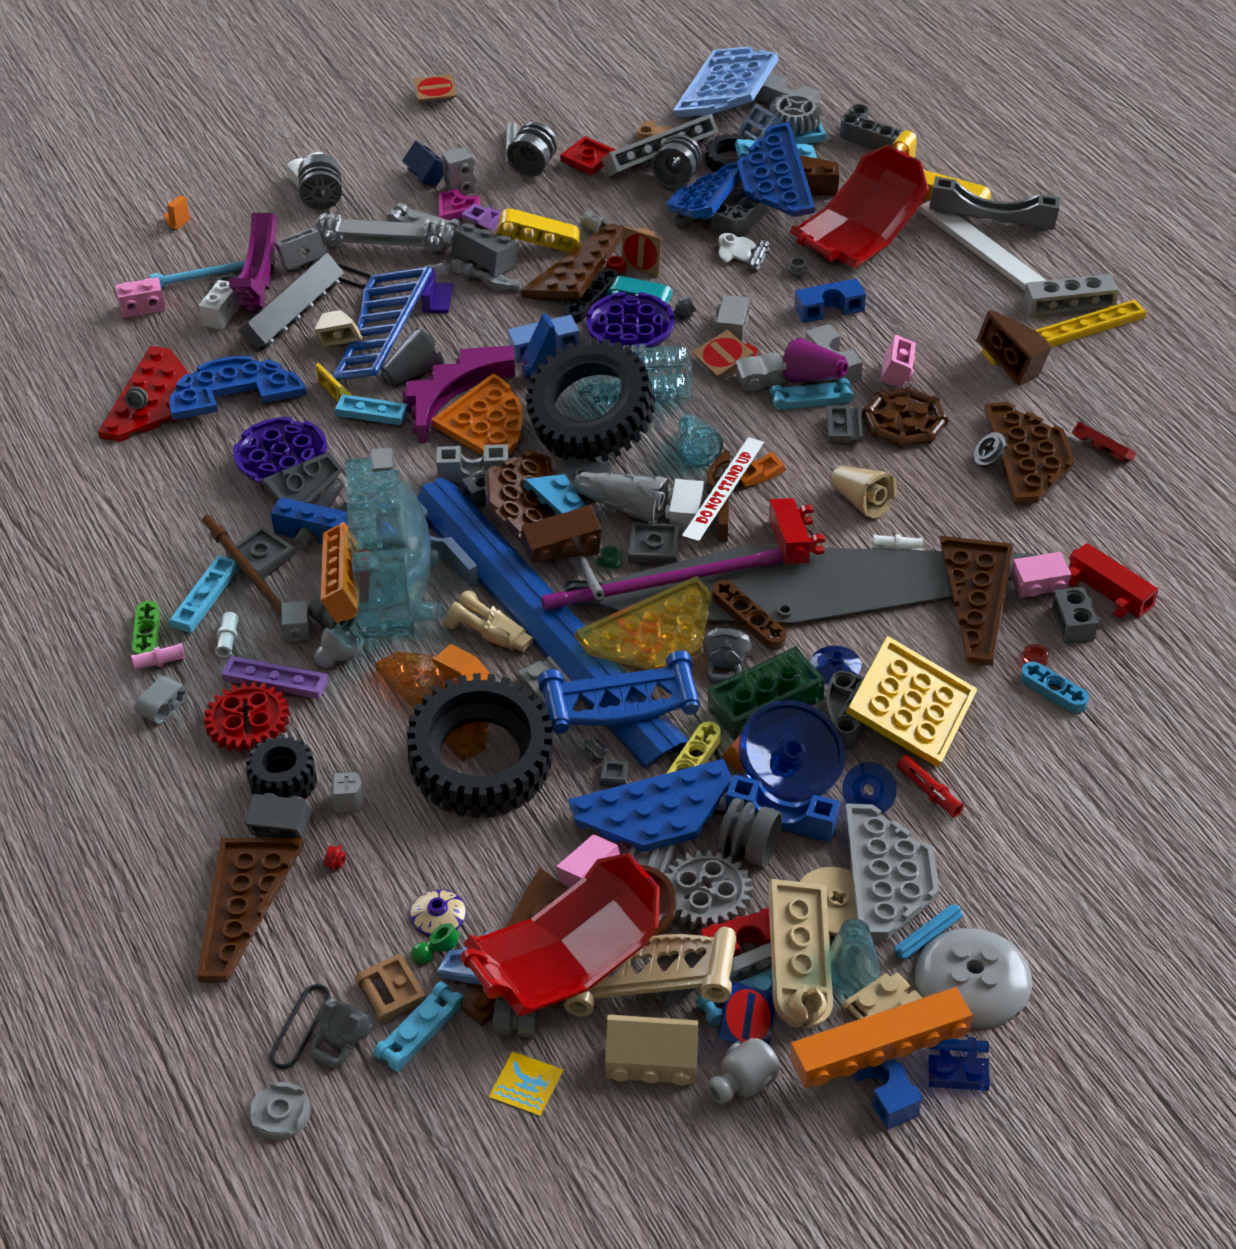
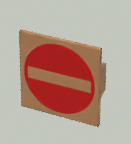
M452 74L414 78L419 102L447 98L454 99L457 97Z
M624 226L621 257L626 262V267L658 277L662 238L655 236V232L648 229H632Z
M728 329L692 351V354L717 377L725 372L729 376L736 373L737 360L754 355Z

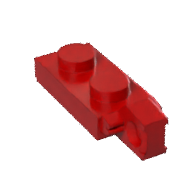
M1079 421L1072 431V434L1081 441L1090 439L1093 440L1091 444L1101 450H1104L1105 447L1111 449L1110 455L1121 461L1124 458L1132 461L1136 455L1135 451Z

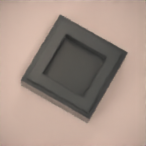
M603 759L599 780L600 786L617 787L627 784L630 762Z

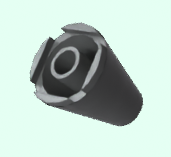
M416 328L382 366V373L380 375L386 384L398 385L433 370V365L444 364L441 352L436 353L434 348L435 342L423 329L420 328L418 330Z

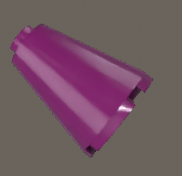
M799 337L788 343L783 356V363H786V370H783V374L786 380L792 383L841 379L849 369L845 356Z

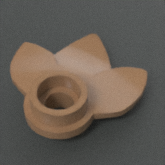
M654 120L646 121L638 128L636 139L641 141L672 129V126H656Z

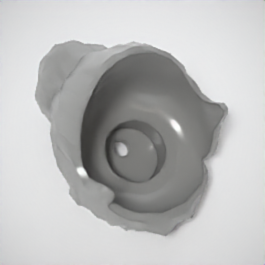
M337 623L333 629L326 627L321 636V646L316 649L314 660L318 666L328 668L332 667L336 661L353 659L363 650L365 640L355 634L346 636L345 631L341 629L340 623Z

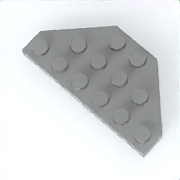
M846 804L844 813L858 939L887 940L938 898L939 885L933 847L926 842L921 844L911 837L909 830L895 820L890 822L881 815V810L874 805Z

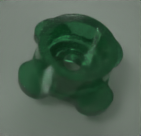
M605 546L600 550V558L597 559V564L601 567L619 568L621 565L620 559L624 557V553L616 546Z

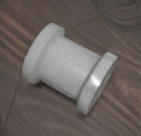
M586 211L580 221L582 228L591 229L594 233L608 225L606 218H599L592 211Z

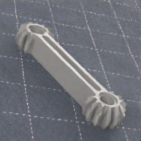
M331 212L329 215L323 213L315 222V229L319 231L323 245L328 244L331 248L335 247V245L341 247L343 243L426 247L427 252L432 250L436 254L438 250L444 253L446 248L449 249L453 240L451 225H445L444 220L441 222L437 221L436 217L433 221L427 218L423 224L341 219L340 214L334 216Z

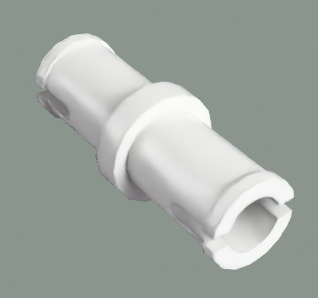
M895 534V537L873 535L874 540H872V549L922 550L923 547L922 538L901 537L900 534Z
M233 612L223 614L221 627L217 631L218 644L216 655L221 658L231 656L233 643L237 639L236 627L238 616Z

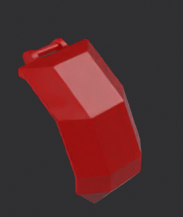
M885 145L862 155L855 171L828 205L799 226L793 225L789 233L797 237L799 245L808 246L824 255L825 259L829 261L838 259L853 268H857L887 247L921 206L929 190L922 161L890 145Z
M629 853L597 859L584 878L531 919L480 937L469 935L464 942L467 949L461 953L460 960L466 968L471 969L483 985V992L488 998L504 997L518 1016H523L587 992L642 949L658 928L660 887Z

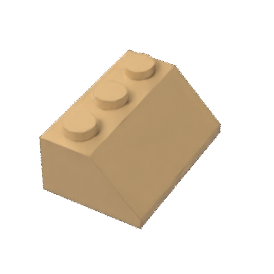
M608 1015L605 1055L606 1079H614L616 1081L636 1080L646 1083L667 1082L676 1085L696 1084L698 1020Z

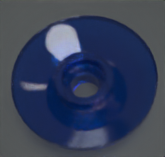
M838 645L826 646L817 650L810 661V669L813 675L826 684H829L832 676L838 671H847L859 675L862 667L859 656L853 650Z
M865 762L856 765L847 773L842 785V794L846 804L874 805L881 810L882 814L894 803L897 786L893 775L887 768L877 763ZM865 785L872 786L873 793L871 795L864 793Z

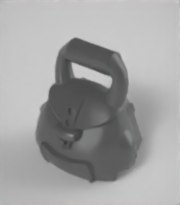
M716 628L707 632L703 639V651L708 658L706 667L707 678L712 684L734 685L739 681L742 673V663L749 656L752 649L748 634L741 632V630ZM714 668L734 669L735 675L715 674L713 670Z
M332 997L329 998L322 1006L320 1023L318 1025L320 1030L311 1044L312 1059L331 1069L341 1066L348 1058L351 1049H354V1046L365 1039L371 1032L373 1017L345 1002ZM325 1042L339 1049V1058L319 1049V1045Z

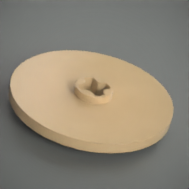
M824 867L806 874L800 882L826 885L829 935L836 937L858 935L851 870L839 867Z

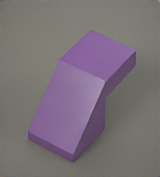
M474 203L462 213V217L493 231L497 226L501 212Z

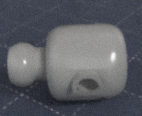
M758 1038L749 1039L741 1045L739 1043L733 1044L726 1052V1056L721 1063L722 1075L714 1076L709 1080L707 1085L708 1092L719 1104L728 1103L734 1093L740 1097L749 1098L760 1091L763 1092L765 1087L775 1082L780 1072V1062L775 1052L766 1042Z

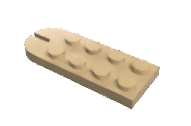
M771 879L768 883L774 1007L781 1019L789 1025L800 1028L805 1023V1028H814L828 1018L833 1008L826 885Z

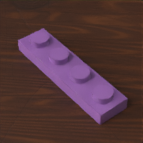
M234 656L230 657L221 674L225 682L241 685L242 682H245L246 686H251L253 682H256L257 687L266 683L267 690L275 687V691L315 699H320L328 682V676L325 673Z

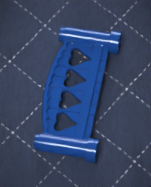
M675 651L669 654L665 660L666 668L564 682L563 674L559 670L549 669L539 674L537 682L539 690L544 694L549 721L551 720L552 730L556 734H563L568 731L569 725L572 724L604 726L633 723L654 718L676 709H682L687 715L697 713L700 701L691 672L693 663L690 654L686 651ZM657 686L662 687L672 695L668 699L652 700L650 698ZM631 690H635L646 699L644 702L625 703ZM605 694L611 695L620 703L618 706L609 705L606 708L599 706ZM580 697L594 706L592 710L583 709L579 712L573 710Z

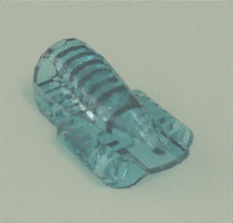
M640 344L639 348L637 345L631 346L632 353H636L640 361H643L654 390L655 399L670 400L692 397L693 370L687 348L683 346L646 348L645 344ZM681 367H685V374L681 373ZM673 368H676V374H673ZM608 375L589 376L578 380L579 394L593 398L595 405L603 404L604 400L606 404H611L612 399L614 403H617L621 394V381L619 378Z

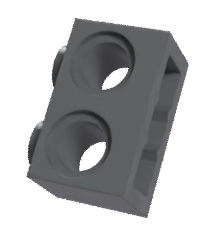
M1084 587L1054 590L1051 608L1064 643L1095 640L1096 630L1100 628V620L1098 615H1095L1093 612L1092 599L1090 596H1087Z

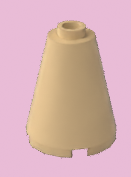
M839 466L831 475V485L867 517L875 519L884 515L890 508L888 504L891 498L895 499L896 479L887 472Z

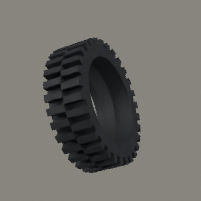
M591 339V344L587 345L586 340H579L580 346L574 348L573 342L567 344V351L563 352L559 348L555 351L557 355L555 358L551 355L545 358L546 366L541 363L538 365L537 370L539 374L533 373L531 376L533 384L528 383L527 385L529 394H526L525 398L527 402L526 408L541 443L545 444L546 449L550 452L553 450L555 456L561 458L564 455L565 460L569 456H575L577 459L588 458L589 461L596 462V457L601 456L602 461L609 460L608 454L613 452L615 457L621 455L619 449L622 447L628 451L632 448L630 441L633 440L638 443L641 440L639 432L646 434L648 431L647 423H652V413H655L656 409L654 390L643 361H640L639 356L636 353L633 354L629 347L626 346L623 349L622 344L619 342H615L612 347L611 341L608 339H604L602 344L599 343L598 339ZM595 375H608L620 379L621 394L617 403L611 410L598 418L584 421L573 420L562 415L555 406L561 393L580 379Z
M481 673L473 674V680L467 681L466 675L458 676L459 683L454 684L452 679L446 680L445 689L442 690L439 685L433 687V697L426 693L422 697V705L417 703L414 707V715L411 714L409 718V727H407L408 763L414 783L417 787L421 785V793L425 797L429 794L431 795V802L437 806L443 801V810L450 812L453 806L457 807V815L465 816L466 810H472V818H480V811H487V817H494L495 809L500 808L503 815L509 813L510 804H513L516 809L523 806V797L529 802L534 798V790L538 792L541 790L543 780H547L549 769H551L552 723L551 720L549 721L547 709H543V702L539 698L534 700V693L529 688L523 693V684L517 681L513 687L510 686V678L504 676L501 682L495 681L494 674H488L487 680H481ZM487 722L501 726L512 734L518 743L520 757L516 764L500 773L487 776H472L456 772L444 765L440 752L445 739L455 729L469 723Z

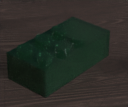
M795 646L707 688L708 709L733 741H735L747 726L756 733L824 700V678L799 648Z

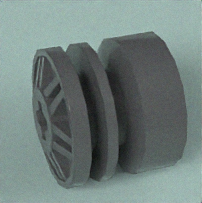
M529 122L524 124L507 148L506 156L509 165L523 176L534 177L540 175L554 156L558 148V140L554 132L542 123Z
M677 134L666 139L652 160V172L658 182L668 188L685 186L691 180L702 161V152L699 145L686 135Z
M312 154L306 157L298 168V185L301 200L308 207L317 210L329 209L335 206L342 196L339 164L335 159L324 154Z
M734 798L721 823L718 851L724 855H728L731 851L733 858H739L746 848V862L766 867L778 842L782 825V812L764 806L755 817L754 803L748 802L745 805L743 799Z

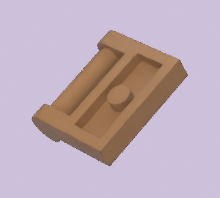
M401 953L360 971L354 977L358 987L363 988L376 1011L375 1017L381 1025L389 1023L395 1016L420 1005L426 999L425 993ZM380 978L393 1001L392 1003L385 1005L373 984V980Z

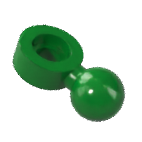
M446 923L436 928L431 933L428 943L420 942L413 946L411 950L413 962L418 965H426L431 962L434 955L433 952L452 950L457 945V940L459 939L458 931L451 923Z

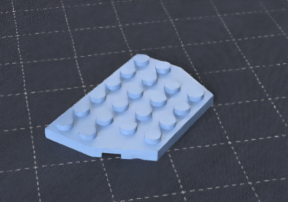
M752 47L713 50L673 109L674 116L689 118L700 115L703 117L753 101L778 62L777 53L766 52L765 50L755 52Z

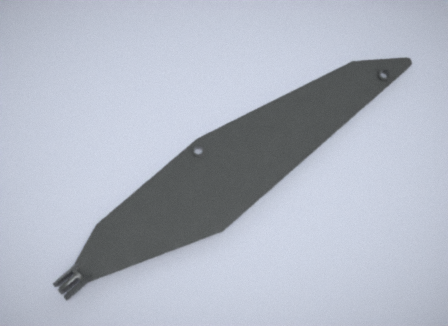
M743 545L598 582L600 585L754 555L759 552L778 549L779 547ZM824 548L825 553L822 555L810 552L809 563L784 564L783 561L778 564L763 567L757 566L608 596L601 600L593 599L569 605H601L640 619L737 622L713 600L712 596L714 584L720 580H727L738 587L778 623L794 624L952 598L942 551ZM1013 553L1011 568L1014 559L1037 556V554ZM566 580L565 592L589 588L586 580ZM743 604L734 606L739 611L747 609ZM754 619L751 621L764 623L761 619Z

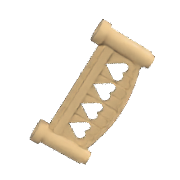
M721 927L714 937L686 934L652 936L647 944L625 961L612 977L607 975L587 992L565 999L564 1008L574 1016L585 1017L593 1012L596 998L700 987L701 995L706 1000L715 1003L725 1002L730 998L732 983L729 979L736 944L735 932L729 927ZM701 951H706V954L693 968H689L685 961V956L691 952L698 954ZM674 954H679L678 958L666 971L661 970L657 963L661 956L667 955L671 957ZM647 957H652L639 974L634 973L631 968V962L634 959L640 958L644 960Z

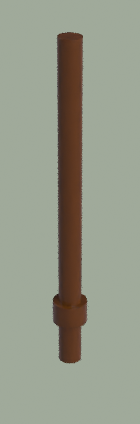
M205 515L202 518V522L209 529L210 536L216 543H220L282 618V602L230 541L225 529L220 525L218 526L210 515Z

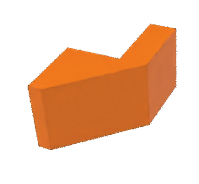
M449 644L432 659L433 663L447 680L455 675L457 677L466 675L467 681L473 680V674L481 673V680H487L488 674H490L477 657L452 644Z

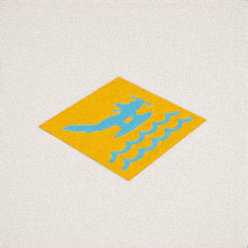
M512 1051L489 1097L541 1116L564 1069Z

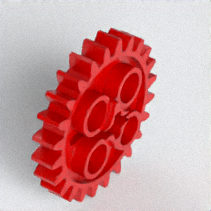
M242 682L241 688H237L233 684L232 691L229 692L226 689H222L223 696L214 695L215 702H208L209 709L204 711L206 718H203L207 736L211 737V742H217L219 748L226 745L228 752L232 751L235 747L238 750V754L243 751V748H247L250 753L253 747H256L260 742L265 743L266 739H277V736H280L279 732L285 733V725L290 723L287 700L283 699L282 692L276 693L275 687L267 690L266 683L257 687L256 682H253L250 687H247L246 683ZM245 701H247L249 709L250 733H247L245 725L246 718L243 705Z

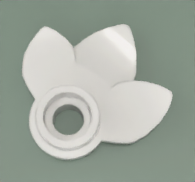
M723 233L718 239V254L725 263L730 262L733 258L749 263L751 251H754L757 247L752 240L745 237H736L731 233Z

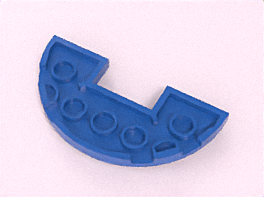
M251 356L225 357L201 364L196 367L197 370L190 375L185 374L177 382L176 389L171 394L170 412L172 420L217 412L215 396L257 389L261 402L266 403L306 395V387L293 371H286L282 368V364L268 359L264 362L252 360Z

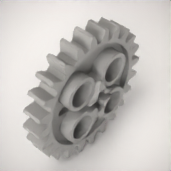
M697 850L696 857L694 858L686 853V861L677 858L676 866L669 865L668 873H664L671 881L677 896V908L673 919L680 917V925H684L688 921L691 922V929L693 930L697 924L701 925L702 929H704L708 925L729 921V919L733 920L738 917V914L745 916L746 907H750L753 889L751 888L752 879L748 878V870H741V862L732 864L733 856H729L724 860L722 859V852H719L715 857L712 856L711 850L707 851L706 856H702L701 852Z

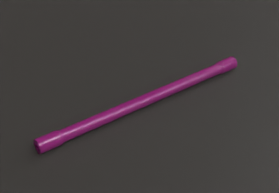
M778 548L754 555L600 586L605 594L604 597L757 566L763 567L783 562V554L781 549ZM589 587L541 596V603L545 611L596 598Z

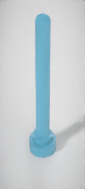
M245 261L166 276L153 273L149 274V277H159L162 290V287H166L165 284L243 270Z

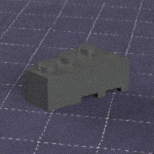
M465 223L454 229L451 253L466 262H471V260L476 262L477 268L482 270L485 267L490 270V275L495 277L516 267L519 242L511 240L509 236H499L493 234L491 230H481L475 228L473 224Z

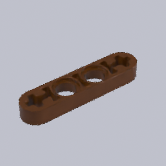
M720 580L714 584L713 600L765 647L771 650H779L785 646L786 630L730 581ZM743 604L747 609L739 611L734 606ZM761 619L764 624L756 626L751 621Z

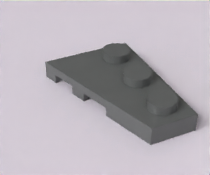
M327 452L263 478L260 481L277 501L282 497L308 503L342 473L344 469L332 454Z

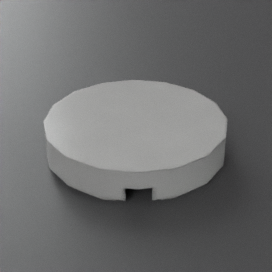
M276 1082L270 1084V1087L264 1091L261 1089L256 1093L250 1104L249 1115L253 1128L260 1136L270 1140H284L295 1136L305 1128L310 1119L311 1106L307 1095L300 1086L290 1082Z

